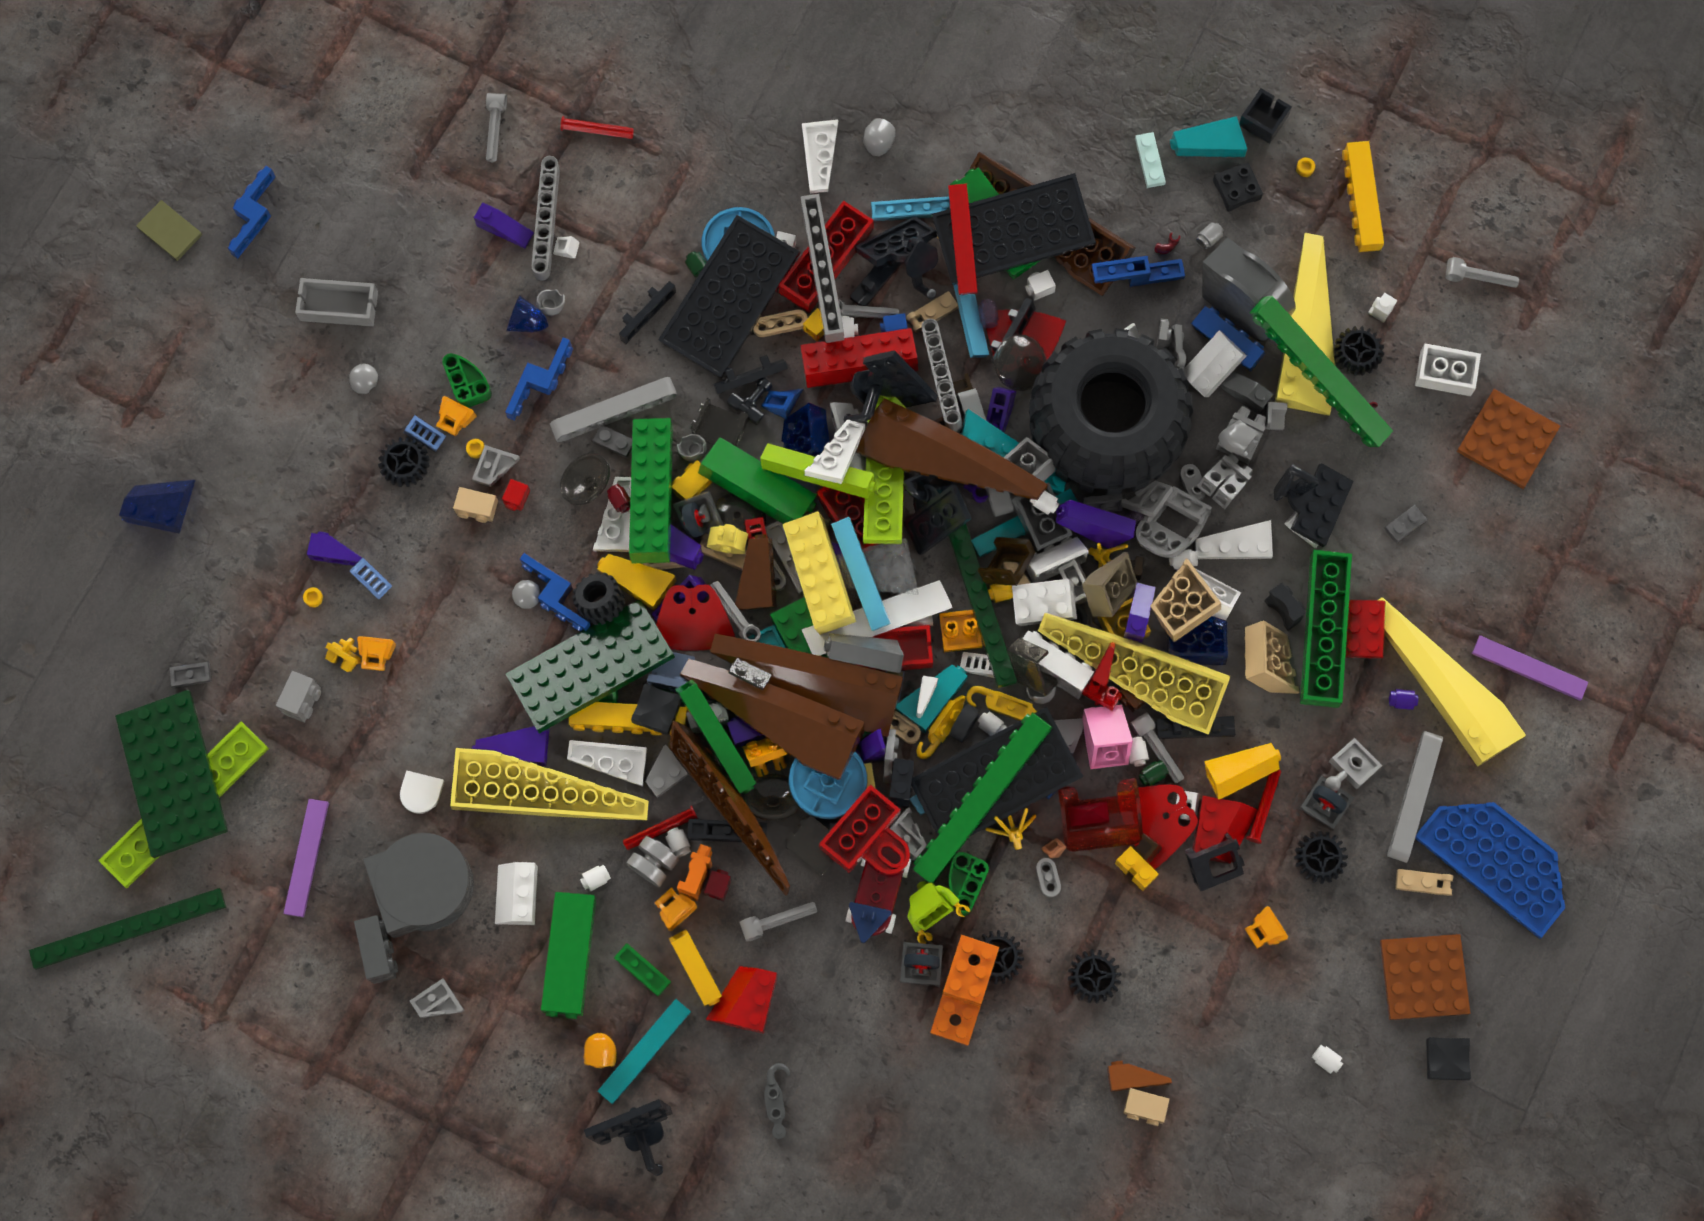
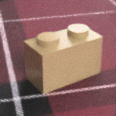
M459 487L453 509L457 516L468 519V517L476 518L475 520L478 522H492L498 499L496 495Z
M1130 1088L1123 1114H1127L1128 1119L1139 1121V1118L1147 1120V1124L1158 1126L1159 1123L1163 1124L1165 1121L1169 1098Z

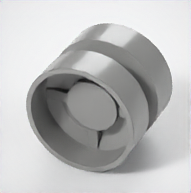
M645 836L638 846L645 856L633 853L626 864L645 880L656 887H660L667 878L660 867L672 871L679 859L666 845Z

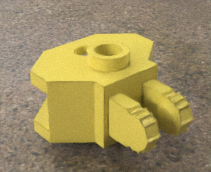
M730 524L710 527L707 547L723 553L745 554L748 533L738 530V528Z

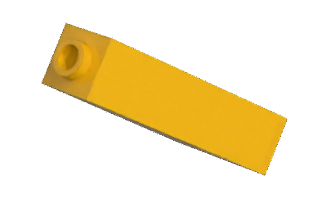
M607 554L605 558L602 557L597 564V570L601 575L607 573L613 576L622 590L635 599L641 600L644 605L653 611L657 609L668 590L677 581L676 576L672 573L640 563L632 564L630 560Z
M1272 743L1207 760L1204 761L1206 776L1219 800L1279 770L1281 755L1279 750H1275Z
M685 929L670 937L669 940L704 1006L707 1004L712 1006L718 1003L722 995L688 931Z

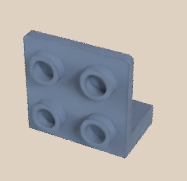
M673 652L674 659L652 670V674L648 675V685L676 692L675 689L688 682L680 676V673L687 660H695V657Z

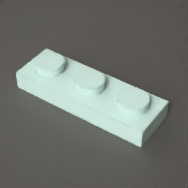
M1154 132L1136 135L1135 141L1147 188L1165 185L1166 181Z

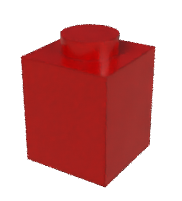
M510 479L502 497L505 507L512 511H516V509L522 511L530 493L529 486Z

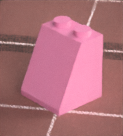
M1116 705L1113 711L1106 707L1084 709L1082 720L1090 769L1128 765L1133 741L1122 705Z

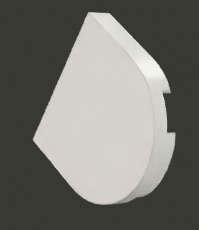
M406 770L400 790L402 804L406 809L415 814H423L430 811L437 805L445 781Z

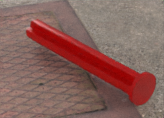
M562 116L561 131L566 129L632 139L634 135V129L629 127L566 119L565 116Z
M1280 769L1268 776L1250 836L1246 838L1248 841L1257 844L1262 843L1260 838L1279 781Z
M692 805L690 809L624 839L623 844L625 848L630 850L638 846L645 836L653 839L689 822V819H698Z

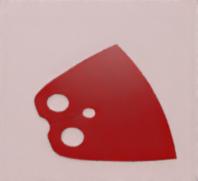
M1010 310L984 312L990 346L993 340L1002 342L1013 322L1008 316ZM1034 311L1011 353L1015 357L1014 362L1009 365L1005 364L1002 370L1014 371L1020 367L1026 373L1040 372L1042 365L1053 353L1066 320ZM1020 344L1025 346V349L1022 351L1018 348ZM1029 356H1035L1038 363L1034 367H1029L1026 364V359Z
M704 584L696 585L694 588H686L684 585H675L668 590L663 600L656 626L670 649L682 651L711 649L715 634L735 637L732 625L720 598L711 586ZM705 591L709 594V600L706 603L698 601L697 595L699 592ZM676 592H682L685 595L683 603L678 604L674 601L673 596ZM694 608L696 610L695 614H690L689 609Z
M1169 784L1155 785L1116 792L1125 827L1134 845L1137 847L1143 839L1141 835L1144 833L1163 847L1151 863L1146 861L1154 870L1164 863L1185 842L1197 826L1198 818L1194 810L1188 807L1186 803L1187 795L1181 786ZM1172 792L1178 793L1180 797L1179 802L1174 805L1170 804L1167 799L1168 795ZM1163 813H1169V818L1164 819ZM1187 814L1190 817L1188 826L1184 827L1178 823L1180 815Z

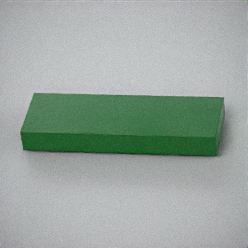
M628 943L614 957L617 962L657 997L671 984L667 977Z

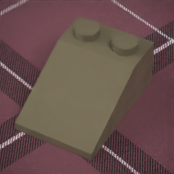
M1128 552L1122 553L1092 572L1082 584L1092 616L1113 617L1135 589L1137 579Z

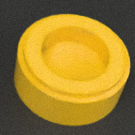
M1306 157L1300 159L1296 166L1297 173L1302 177L1311 176L1315 170L1314 161Z
M472 439L467 443L466 451L471 458L477 459L481 457L485 445L479 439Z
M311 587L304 592L303 600L309 607H318L323 601V594L319 589Z

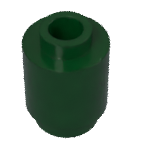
M693 251L686 256L685 264L693 276L698 277L707 262L700 252L696 253Z
M1159 760L1141 769L1138 777L1144 786H1153L1164 779L1169 771L1163 761Z

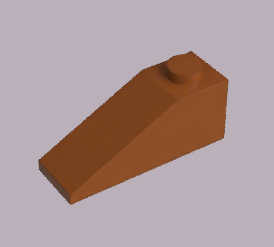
M1123 1061L1111 1062V1066L1107 1067L1110 1092L1172 1083L1169 1077L1129 1063L1123 1064Z

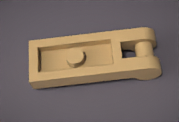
M948 291L918 310L909 313L906 316V320L913 325L912 329L914 332L918 333L922 331V323L925 320L934 319L938 321L957 310L959 308L958 303ZM921 317L923 321L919 322L917 319Z
M709 534L701 536L700 539L702 541L700 545L704 555L741 571L743 570L746 551L745 554H731L706 548Z
M1398 869L1396 890L1451 896L1452 889L1450 887L1451 882H1453V875ZM1437 881L1443 882L1442 888L1437 887Z

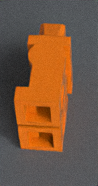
M700 844L697 853L692 852L685 882L679 881L677 886L679 894L698 901L708 875L707 870L711 871L713 866L711 847Z

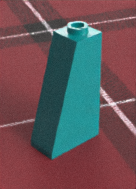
M1237 116L1173 132L1172 139H1170L1171 149L1175 150L1176 156L1245 157L1247 152V146Z
M950 665L934 678H938V683L921 718L916 716L921 687L899 702L895 710L916 724L920 731L926 734L949 700L955 697L967 681V672L960 666Z

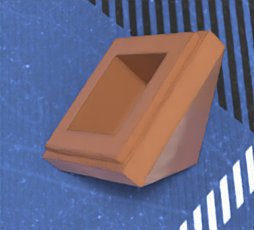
M1055 838L1043 846L1041 850L1049 858H1059L1066 849V846L1058 838Z

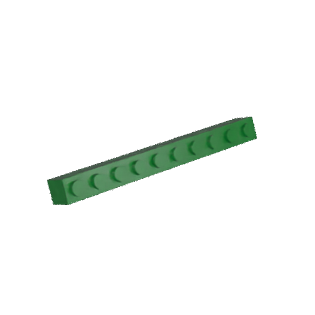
M1264 296L1249 312L1253 317V321L1266 331L1265 334L1268 338L1278 344V349L1287 354L1290 362L1302 371L1304 378L1314 384V389L1318 393L1323 394L1326 402L1338 411L1341 419L1350 424V429L1354 433L1359 434L1366 446L1380 447L1393 432L1390 426L1273 296Z
M1035 713L1027 714L1021 721L1022 727L1019 731L1016 729L1009 737L1011 740L1007 746L1003 745L997 753L999 757L996 761H991L985 768L987 773L984 777L979 776L973 784L975 788L971 794L967 792L961 800L963 802L959 809L955 808L950 814L951 820L948 824L944 823L937 831L939 836L936 840L931 839L925 847L927 849L926 853L923 856L920 854L913 864L916 866L913 870L929 883L932 882L934 884L955 854L958 853L1053 728Z

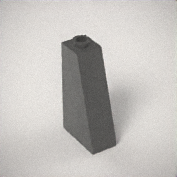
M829 633L828 640L824 642V651L829 659L901 673L904 654L897 640Z

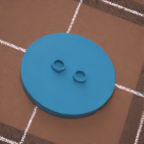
M735 207L719 212L710 219L702 234V251L706 261L709 260L736 215L775 236L771 224L759 212L749 208Z
M854 752L840 780L806 767L795 758L789 772V788L794 801L809 815L821 819H836L842 817L866 790L867 772L862 759L856 752Z

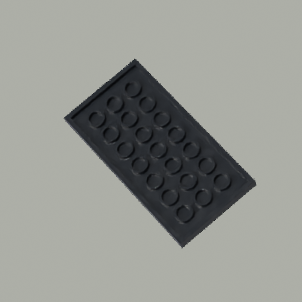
M1075 173L969 203L976 278L1096 245ZM951 209L933 213L932 218L951 284L955 285L958 284Z
M736 215L659 337V342L722 379L725 374L724 370L728 369L778 290L779 284L800 255V251Z
M1048 707L1039 710L1035 714L1053 728L971 836L997 823L994 819L995 816L1002 820L1084 777ZM1021 721L912 778L911 786L937 836H939V833H937L939 828L944 823L947 825L951 820L949 816L955 808L959 809L963 804L961 800L967 792L971 794L974 790L973 784L979 776L983 778L987 773L985 770L987 765L991 761L995 762L999 757L997 753L1003 745L1007 746L1011 741L1009 737L1015 729L1019 731L1022 727Z

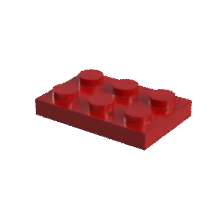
M1349 600L1345 657L1383 658L1385 600Z

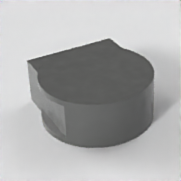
M1228 237L1203 261L1202 297L1217 308L1225 318L1233 322L1237 329H1242L1250 337L1258 340L1268 339L1265 334L1266 331L1253 321V317L1249 313L1264 296H1273L1290 316L1295 312V300L1281 277L1263 260L1242 249Z
M431 833L411 834L393 843L386 851L363 859L386 931L393 938L416 930L434 931L442 929L455 922L464 913L471 901L474 879L470 864L453 843L439 835Z

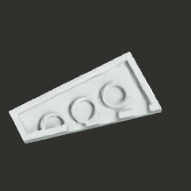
M838 120L802 123L810 194L828 192Z
M846 420L835 433L834 439L825 445L823 452L815 457L810 467L808 466L805 469V476L842 484L865 431V424Z
M615 477L613 485L620 484L631 498V477ZM608 501L593 551L629 552L630 510L626 513L616 512L611 502Z
M1271 520L1197 538L1195 540V551H1197L1198 559H1272Z
M570 740L567 760L643 787L647 747Z

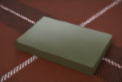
M162 200L136 225L137 229L176 261L202 236L198 229Z

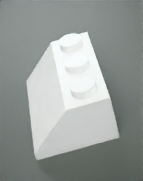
M1219 330L1185 367V376L1196 390L1204 397H1209L1247 355Z
M1071 537L1061 541L1060 545H1050L1044 549V552L1035 553L1026 570L1033 583L1042 582L1060 574L1058 568L1073 560H1076L1079 564L1086 562L1088 549L1078 537L1073 539Z
M1196 569L1221 602V610L1208 619L1214 624L1223 626L1241 592Z
M513 862L498 865L495 924L535 925L538 871L536 863Z

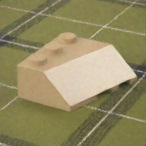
M1186 558L1180 569L1173 575L1167 586L1163 588L1151 604V609L1172 641L1175 642L1220 611L1221 602Z
M1264 620L1245 627L1246 679L1271 693H1300L1299 686H1295L1294 683L1295 669H1292L1289 659L1292 657L1287 634Z

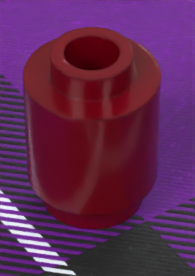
M620 484L610 487L607 490V497L616 512H628L630 510L631 498L624 487H621Z

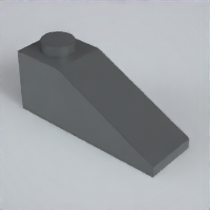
M1234 371L1219 386L1257 414L1263 412L1273 397V393L1265 387Z

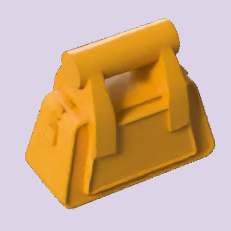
M443 396L439 410L440 419L436 427L457 436L462 428H466L477 416L472 409ZM447 421L454 423V426L446 424Z
M358 636V651L363 660L361 669L384 671L386 660H390L396 643L391 639ZM370 658L379 659V663L369 662Z
M672 887L654 902L661 909L660 917L669 931H673L697 909V904L691 898L683 894L677 895ZM673 897L674 900L665 907L664 904Z
M1269 906L1257 914L1253 920V925L1245 928L1257 949L1265 943L1275 945L1288 938L1287 933ZM1254 929H1259L1264 937L1262 940H1260Z

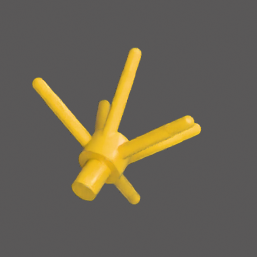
M1097 543V549L1091 547L1088 550V554L1094 556L1100 568L1106 562L1111 561L1109 559L1110 553L1128 548V545L1124 543L1113 548L1102 549L1101 544Z
M1025 808L1019 828L1014 826L1012 816H1008L1011 829H1008L995 816V821L1005 832L988 827L985 830L1009 837L1010 842L1014 844L1015 850L1022 849V832L1033 822L1036 815L1034 814L1024 824L1028 813V808Z

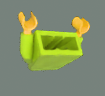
M922 881L917 884L918 891L909 898L910 907L907 917L914 931L918 932V942L926 944L924 936L928 941H932L933 937L929 932L924 931L954 910L953 906L956 907L957 915L965 917L962 915L961 909L964 907L967 912H970V908L966 905H961L959 903L960 900L950 889L941 885L935 886L932 882Z

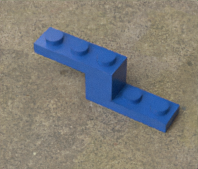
M265 166L263 170L257 173L253 183L246 187L245 193L234 203L233 210L236 215L248 222L242 226L240 233L231 240L228 247L231 254L237 259L271 217L268 209L256 202L276 177L268 166Z
M1148 256L1092 264L1095 284L1128 279L1129 286L1132 287L1185 278L1182 259L1149 264Z
M562 338L549 370L527 363L505 411L508 419L515 421L516 416L521 414L523 409L522 403L530 394L529 388L550 395L552 390L555 391L558 385V376L565 370L566 358H569L573 351L569 339Z
M524 553L520 558L522 568L529 573L533 571L538 574L537 577L544 583L549 582L538 597L541 603L540 607L548 612L552 610L556 613L555 616L563 622L569 621L572 623L571 626L578 632L587 631L591 626L590 623L562 605L573 589L571 583Z

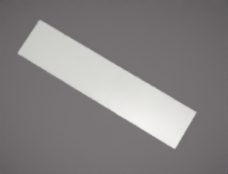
M939 580L883 600L882 602L891 624L878 630H871L864 609L861 608L853 611L855 623L822 635L814 629V625L802 629V632L812 654L820 656L826 654L824 642L828 640L829 633L873 637L953 607Z

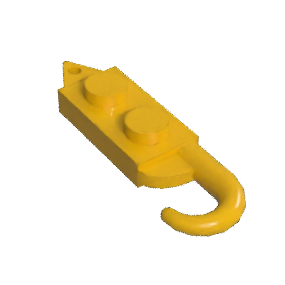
M983 686L970 688L966 695L967 702L973 707H976V704L972 701V695L974 693L985 695L988 709L1021 721L1027 714L1031 715L1032 712H1037L1033 708L1032 703Z
M961 695L954 700H949L928 730V739L931 744L927 750L922 753L923 742H920L917 746L916 753L920 759L931 757L940 743L944 742L963 709L966 696Z

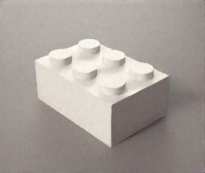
M1424 344L1420 351L1415 386L1471 396L1476 389L1481 354Z
M1061 579L1012 586L1015 622L1017 625L1041 624L1044 613L1068 620L1077 619L1072 580Z

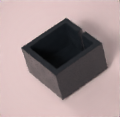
M1260 88L1242 114L1239 125L1270 144L1289 117L1292 106L1278 98L1274 109L1271 108L1275 96Z

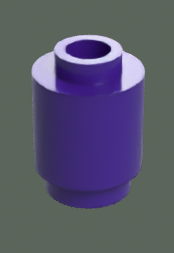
M1395 689V691H1390L1389 706H1393L1394 709L1413 710L1414 706H1418V695L1415 694L1414 690Z

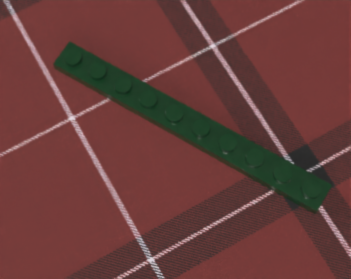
M965 523L950 534L949 539L975 620L977 621L997 688L1016 684L1017 680L986 584L978 572L980 566Z
M218 888L31 949L29 953L33 969L37 970L224 909L226 904L222 889Z

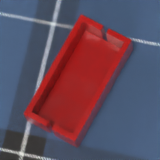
M930 625L899 627L871 637L898 641L904 654L901 671L933 668ZM862 666V667H866V668H870V669H874V670H878V671H882V672H885V671H886V670L876 669V668H872V667Z

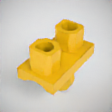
M349 638L347 641L340 639L339 644L336 642L332 644L327 643L325 647L328 649L325 659L336 663L339 657L343 658L344 661L340 667L346 672H351L357 664H361L363 661L361 657L354 654L358 648L353 646L355 640Z

